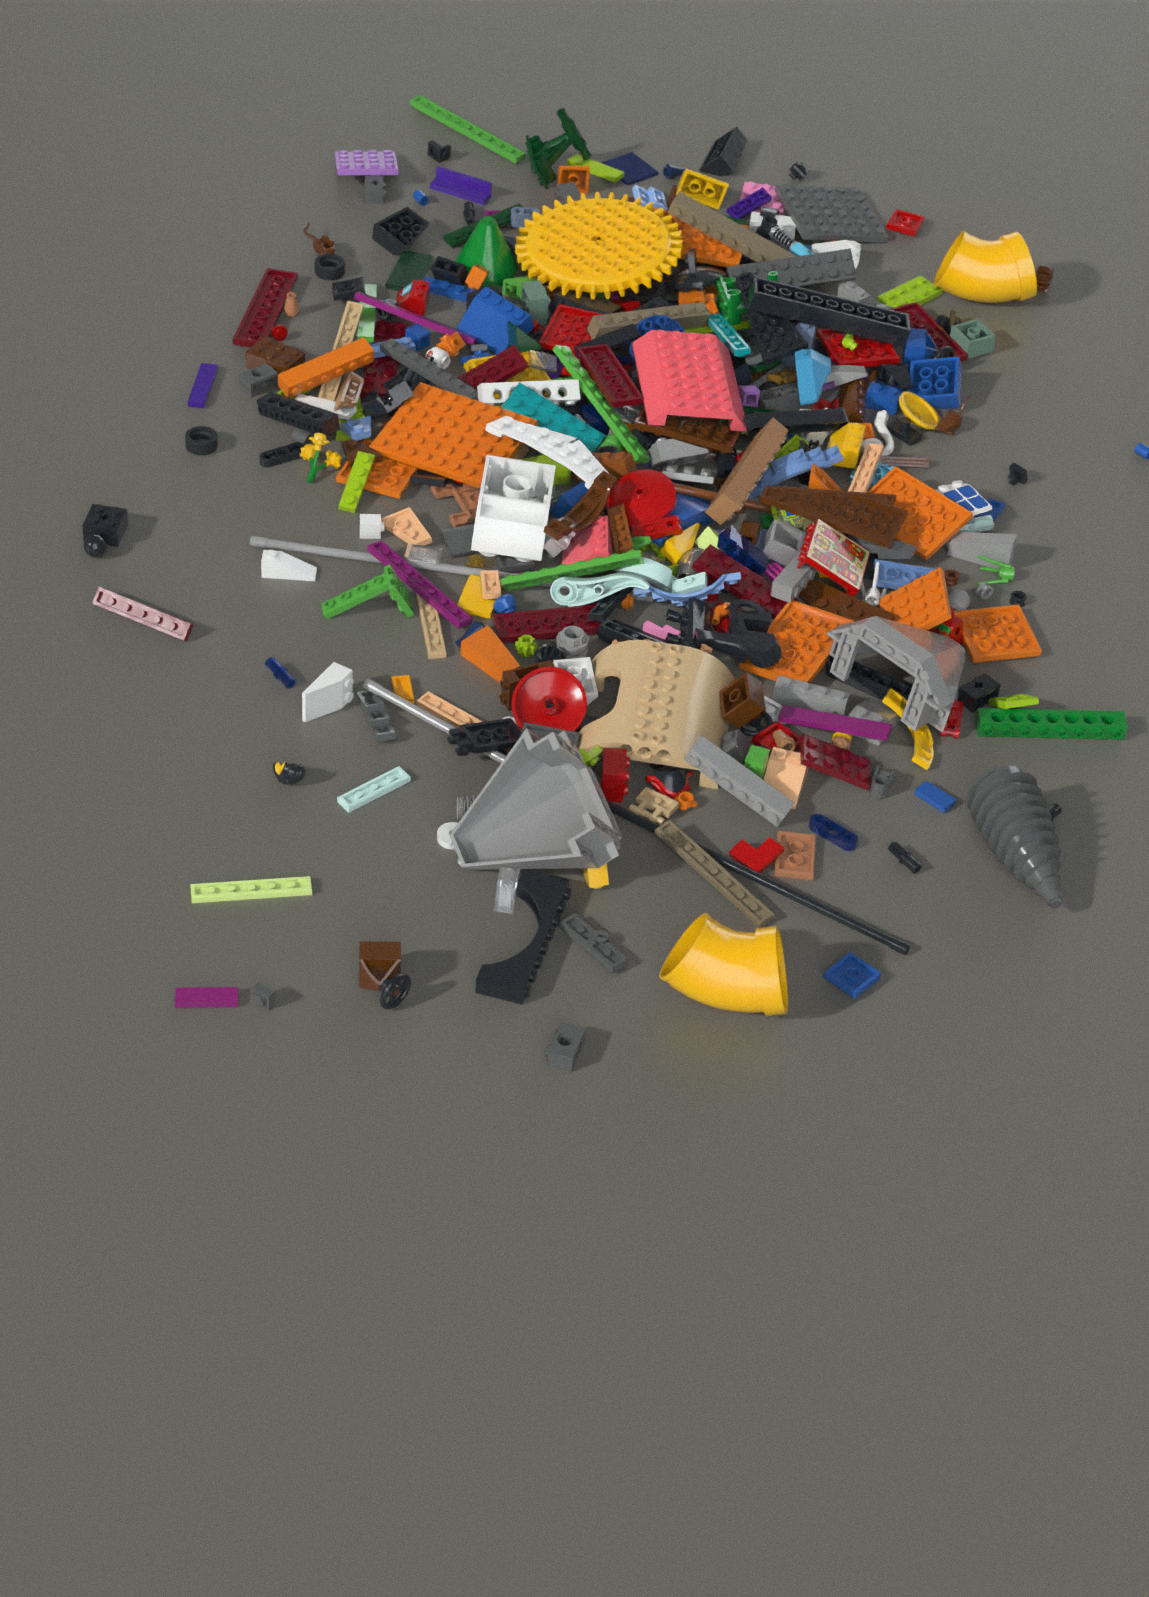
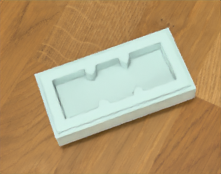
M706 572L672 581V593L675 594L692 593L707 588Z

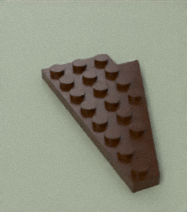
M766 486L759 500L762 503L814 522L819 518L836 530L888 549L891 548L908 514V511L893 506L897 495Z

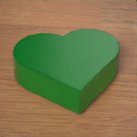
M766 513L761 516L762 529L768 530L774 521L772 514Z

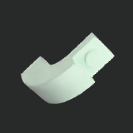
M643 557L644 564L615 569L617 573L635 575L655 585L660 590L672 593V581L677 580L672 575L673 571L645 557Z

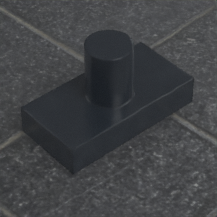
M908 417L901 418V421L897 419L887 425L888 430L893 436L909 446L922 439V434L910 427L911 419Z

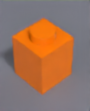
M479 264L473 265L465 280L468 284L467 286L471 289H481L490 271Z

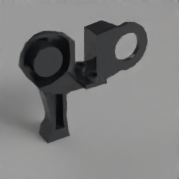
M738 599L729 605L728 634L695 629L692 638L693 648L701 650V644H706L714 651L735 656L741 663H744L747 657L753 665L759 668H768L778 664L781 659V648L775 635L767 633L771 624V611L765 612L764 608L754 601ZM749 607L753 609L757 614H749L742 611H737V608Z

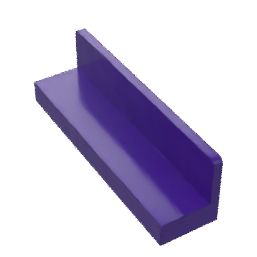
M440 166L436 167V178L430 183V189L485 205L491 199V182Z

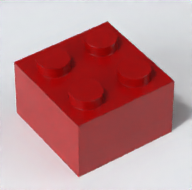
M604 748L601 774L602 792L606 800L614 803H623L624 795L628 796V784H625V782H629L630 770H626V768L630 767V757H626L627 749Z

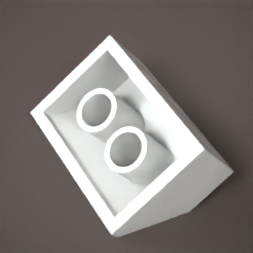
M590 657L553 660L555 667L570 672L580 681L586 693L587 705L598 697Z

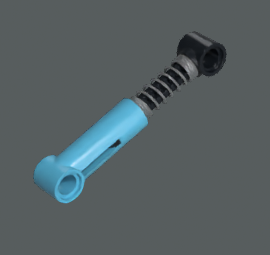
M772 216L763 217L759 228V233L762 236L772 237L796 256L814 254L802 243L794 241V239L788 237V234L782 232V229L777 225L778 221Z

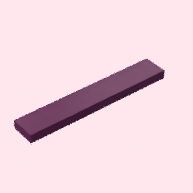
M783 705L778 716V722L884 741L888 740L892 730V724L787 705Z

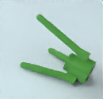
M982 555L977 556L982 560L1001 566L999 569L981 566V570L997 572L998 577L1001 578L983 582L988 584H1008L1009 580H1013L1014 567H1011V564H1004Z

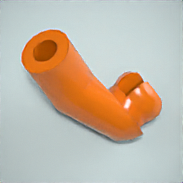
M725 602L714 609L711 622L713 625H718L722 617L729 615L730 603Z

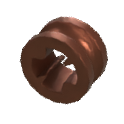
M952 569L946 570L944 572L946 585H957L960 577L959 572Z

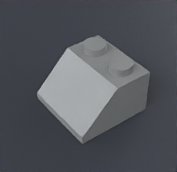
M847 281L838 287L837 297L876 306V303L881 304L852 281Z

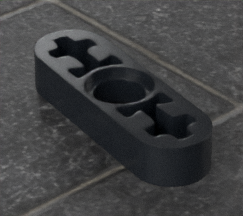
M295 442L262 452L260 454V465L269 468L302 458L300 457L301 448L305 444Z

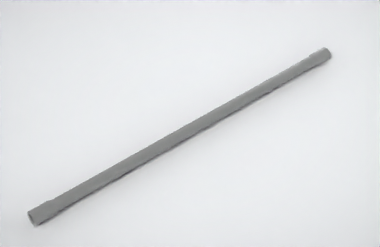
M369 678L365 680L363 684L364 689L377 696H381L441 731L449 734V729L455 728L385 689L377 682ZM498 751L483 753L500 764L506 757V755Z

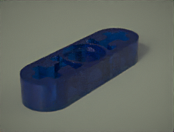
M822 814L810 816L809 829L845 851L856 849L858 842L856 834ZM833 830L838 832V834H831L828 831Z

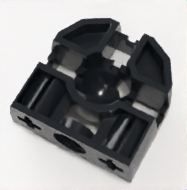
M400 373L383 383L387 391L385 398L379 397L376 391L372 390L361 399L362 408L367 416H371V420L382 414L392 413L401 406L402 402L414 395Z

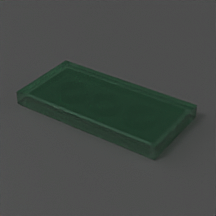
M411 251L402 252L385 283V288L400 291L413 280H423L434 260V256Z

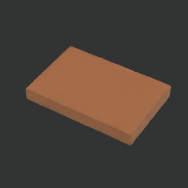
M778 831L777 843L784 847V852L775 859L774 876L813 880L816 835Z

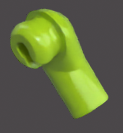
M846 334L842 340V345L845 348L849 347L850 350H854L857 347V343L853 339L854 336Z

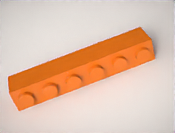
M363 337L278 374V386L286 397L297 396L304 391L311 390L320 384H325L336 377H341L343 374L370 364L374 361V349Z

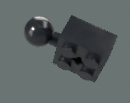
M92 504L82 525L84 550L89 556L99 557L104 554L107 546H119L128 526L127 509Z

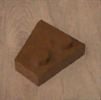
M354 439L341 441V447L351 467H353L358 451L375 455L374 463L383 462L382 454L362 441Z

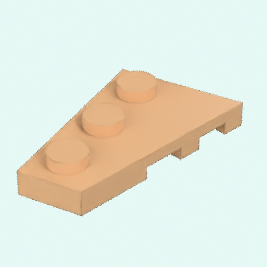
M410 507L381 518V521H384V528L416 549L432 543L431 536Z

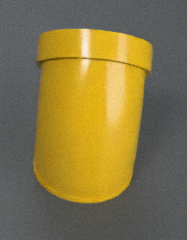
M962 231L944 257L933 282L934 286L941 288L951 295L981 303H998L1011 300L1020 302L1035 297L1037 293V281L1032 258L1023 237L1018 232L1000 236L999 240L988 241Z
M703 913L686 929L676 942L659 974V978L662 981H666L672 988L683 995L717 1009L743 1013L764 1012L765 1016L788 1013L786 968L778 926L756 928L755 932H741L726 927L717 920L712 919L707 913Z

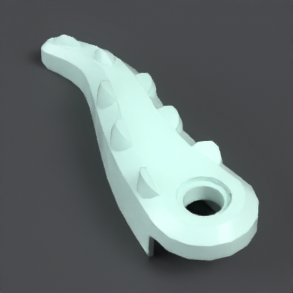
M615 573L592 578L560 577L553 582L550 594L556 603L572 607L598 601L628 587L648 590L650 585L644 579L627 573ZM562 586L569 588L570 593L568 595H563L560 592Z

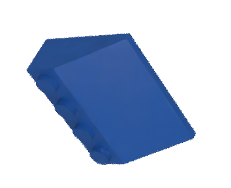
M485 287L474 297L457 330L478 337L477 344H486L488 351L497 355L510 347L508 321H511L526 334L535 326L530 314L488 287Z

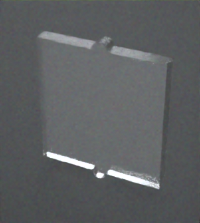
M530 350V368L557 373L555 355Z

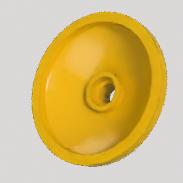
M903 392L899 396L900 408L904 416L911 419V424L927 430H934L940 422V417L926 400L912 392Z

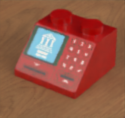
M413 280L398 291L395 301L399 304V307L425 316L430 297V282Z

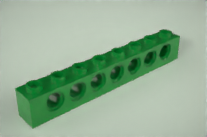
M978 708L975 719L978 737L1124 740L1128 727L1124 711Z

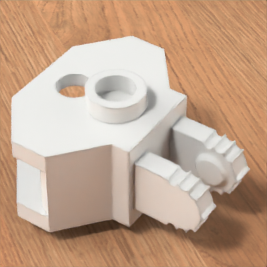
M572 531L568 536L564 535L559 541L545 534L543 549L548 552L550 558H554L562 550L568 548L570 540L576 533Z

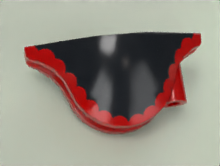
M693 770L663 772L646 776L645 779L659 793L675 799L680 793L691 790L688 778L693 774Z

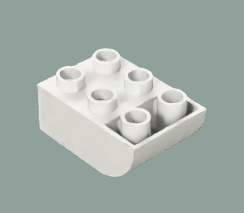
M487 455L471 550L479 551L481 554L489 557L499 554L515 557L521 562L541 561L545 540L544 527L548 521L556 466Z

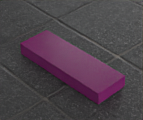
M176 987L175 1008L238 1007V987Z

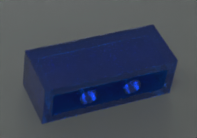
M731 525L719 534L717 547L723 553L758 575L767 570L768 557Z

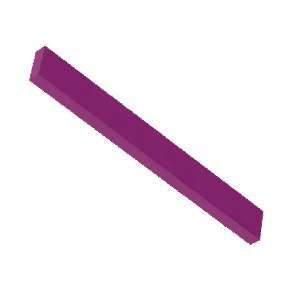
M360 291L354 295V299L440 333L451 335L458 331L464 342L471 345L477 343L478 337Z
M382 540L367 546L369 553L383 565L387 566L390 564L405 584L455 627L460 629L472 623L473 618Z

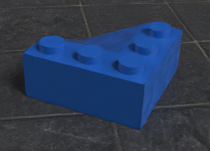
M959 357L911 361L910 378L913 390L909 389V392L922 397L932 407L941 409L960 408L962 365Z

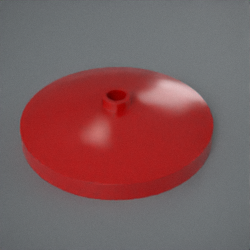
M649 469L636 470L618 479L617 484L611 489L607 506L612 508L624 504L629 528L632 529V525L669 517L676 506L677 494L673 482L665 474Z
M543 667L533 670L519 681L513 692L512 712L514 719L521 730L524 722L575 732L581 726L587 712L585 690L580 681L564 669ZM549 704H552L554 706L550 707V709H547V706Z

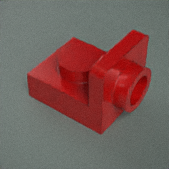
M819 397L818 401L813 403V410L839 408V399L835 398L829 402Z

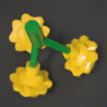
M315 433L314 437H309L314 445L306 444L301 448L300 457L310 461L311 470L306 480L308 483H313L317 471L323 467L331 465L338 469L341 466V456L338 452L328 450L326 452L327 460L317 467L319 451H321L322 446L330 443L323 433Z

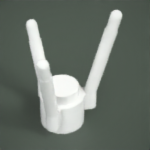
M876 562L872 588L866 592L863 581L861 583L862 601L873 606L879 604V599L885 595L888 589L884 588L881 594L876 589L879 562Z

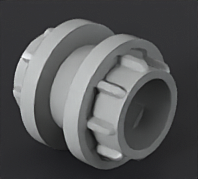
M568 626L558 633L557 648L563 649L562 652L566 654V659L587 657L589 637L582 628Z

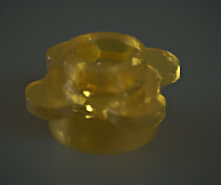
M470 555L468 557L467 567L483 568L484 557L478 555Z

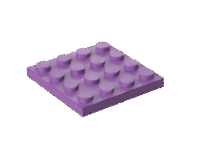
M338 150V152H335L337 175H398L396 155L392 150H383V152H377V150H368V152H362V150H353V152Z

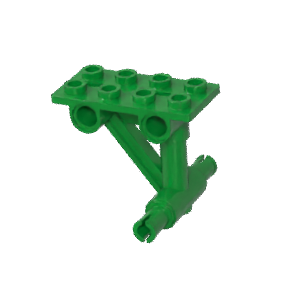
M769 272L768 280L778 282V272ZM718 275L719 281H716V289L719 295L716 296L717 305H719V311H721V315L731 326L741 323V314H746L741 291L736 290L735 278H723L722 275Z

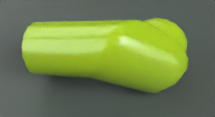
M651 542L652 551L657 554L658 558L663 559L662 562H664L665 556L660 552L664 544L658 546Z

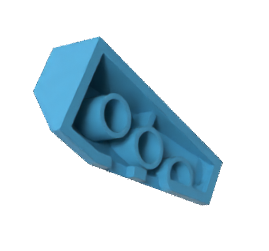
M802 349L795 352L800 405H806L818 401L823 391V384H826L827 376L831 373L832 368L830 358L813 349Z

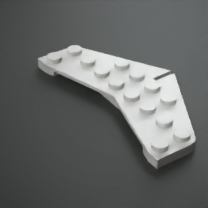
M509 416L501 417L488 423L485 430L498 437L506 435L521 441L569 468L585 481L584 486L588 489L603 470L607 472L580 440L576 441L575 437L520 422Z

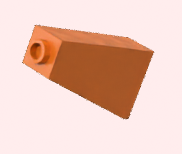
M488 625L461 641V656L499 683L502 680L503 671L520 668L519 663Z

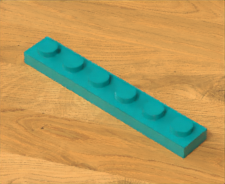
M721 313L710 314L706 323L736 357L750 354V347Z

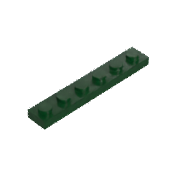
M520 203L490 216L496 220L499 228L511 224V209L523 207ZM479 221L444 235V241L452 249L465 244Z

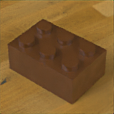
M266 336L246 351V368L250 370L267 363L280 374L306 362L305 352Z

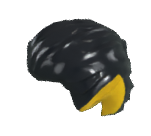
M286 761L283 764L279 762L273 763L275 777L280 783L285 785L296 784L303 779L306 772L301 763L299 765H296V763L288 764Z

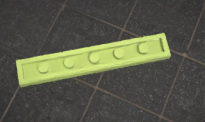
M310 876L190 884L192 903L312 895Z

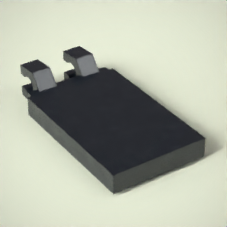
M511 718L464 724L460 725L459 728L449 729L451 737H448L447 741L450 745H458L459 748L455 749L458 756H467L470 752L477 754L512 749L520 738L521 731Z

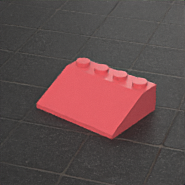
M608 515L599 516L591 526L582 531L575 532L576 534L570 540L568 548L562 550V564L570 565L577 561H589L595 557L603 558L614 554V542Z

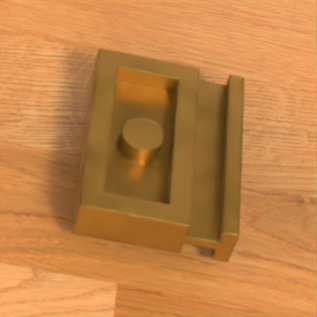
M787 368L768 374V381H773L777 384L797 381L796 369Z

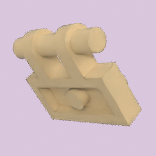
M646 787L636 797V803L639 805L631 804L629 811L661 826L666 821L661 816L669 819L678 809L679 802Z

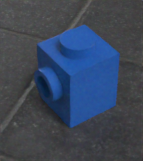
M419 324L405 329V337L412 339L415 344V350L420 351L430 346V331Z

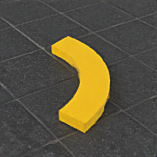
M890 688L882 702L902 718L908 700ZM925 724L914 731L907 726L914 741V754L911 761L928 770L934 756V742L929 727Z

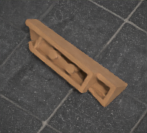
M352 371L347 373L340 384L334 411L339 410L341 407H355L364 384L362 377Z

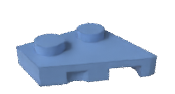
M371 416L347 420L346 423L341 424V430L356 441L371 437Z

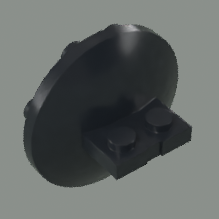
M695 247L689 248V252L685 256L686 266L689 265V267L668 275L663 279V282L665 283L666 290L681 289V292H688L693 288L706 290L707 286H716V281H719L718 275L726 278V273L716 268L698 266Z

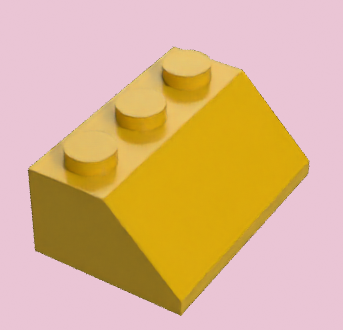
M685 169L678 183L676 195L682 192L703 205L719 210L729 184Z
M848 423L831 434L827 449L837 445L844 459L833 464L834 466L851 469L857 467L864 443L866 425Z

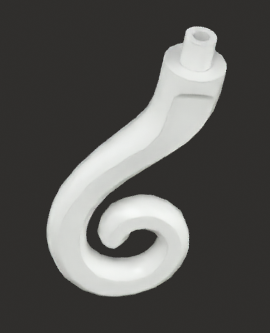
M886 410L877 412L874 419V427L886 444L882 456H889L893 452L895 445L893 437L886 426L889 418ZM867 438L864 440L861 451L864 453L867 443L882 444V442L876 438Z

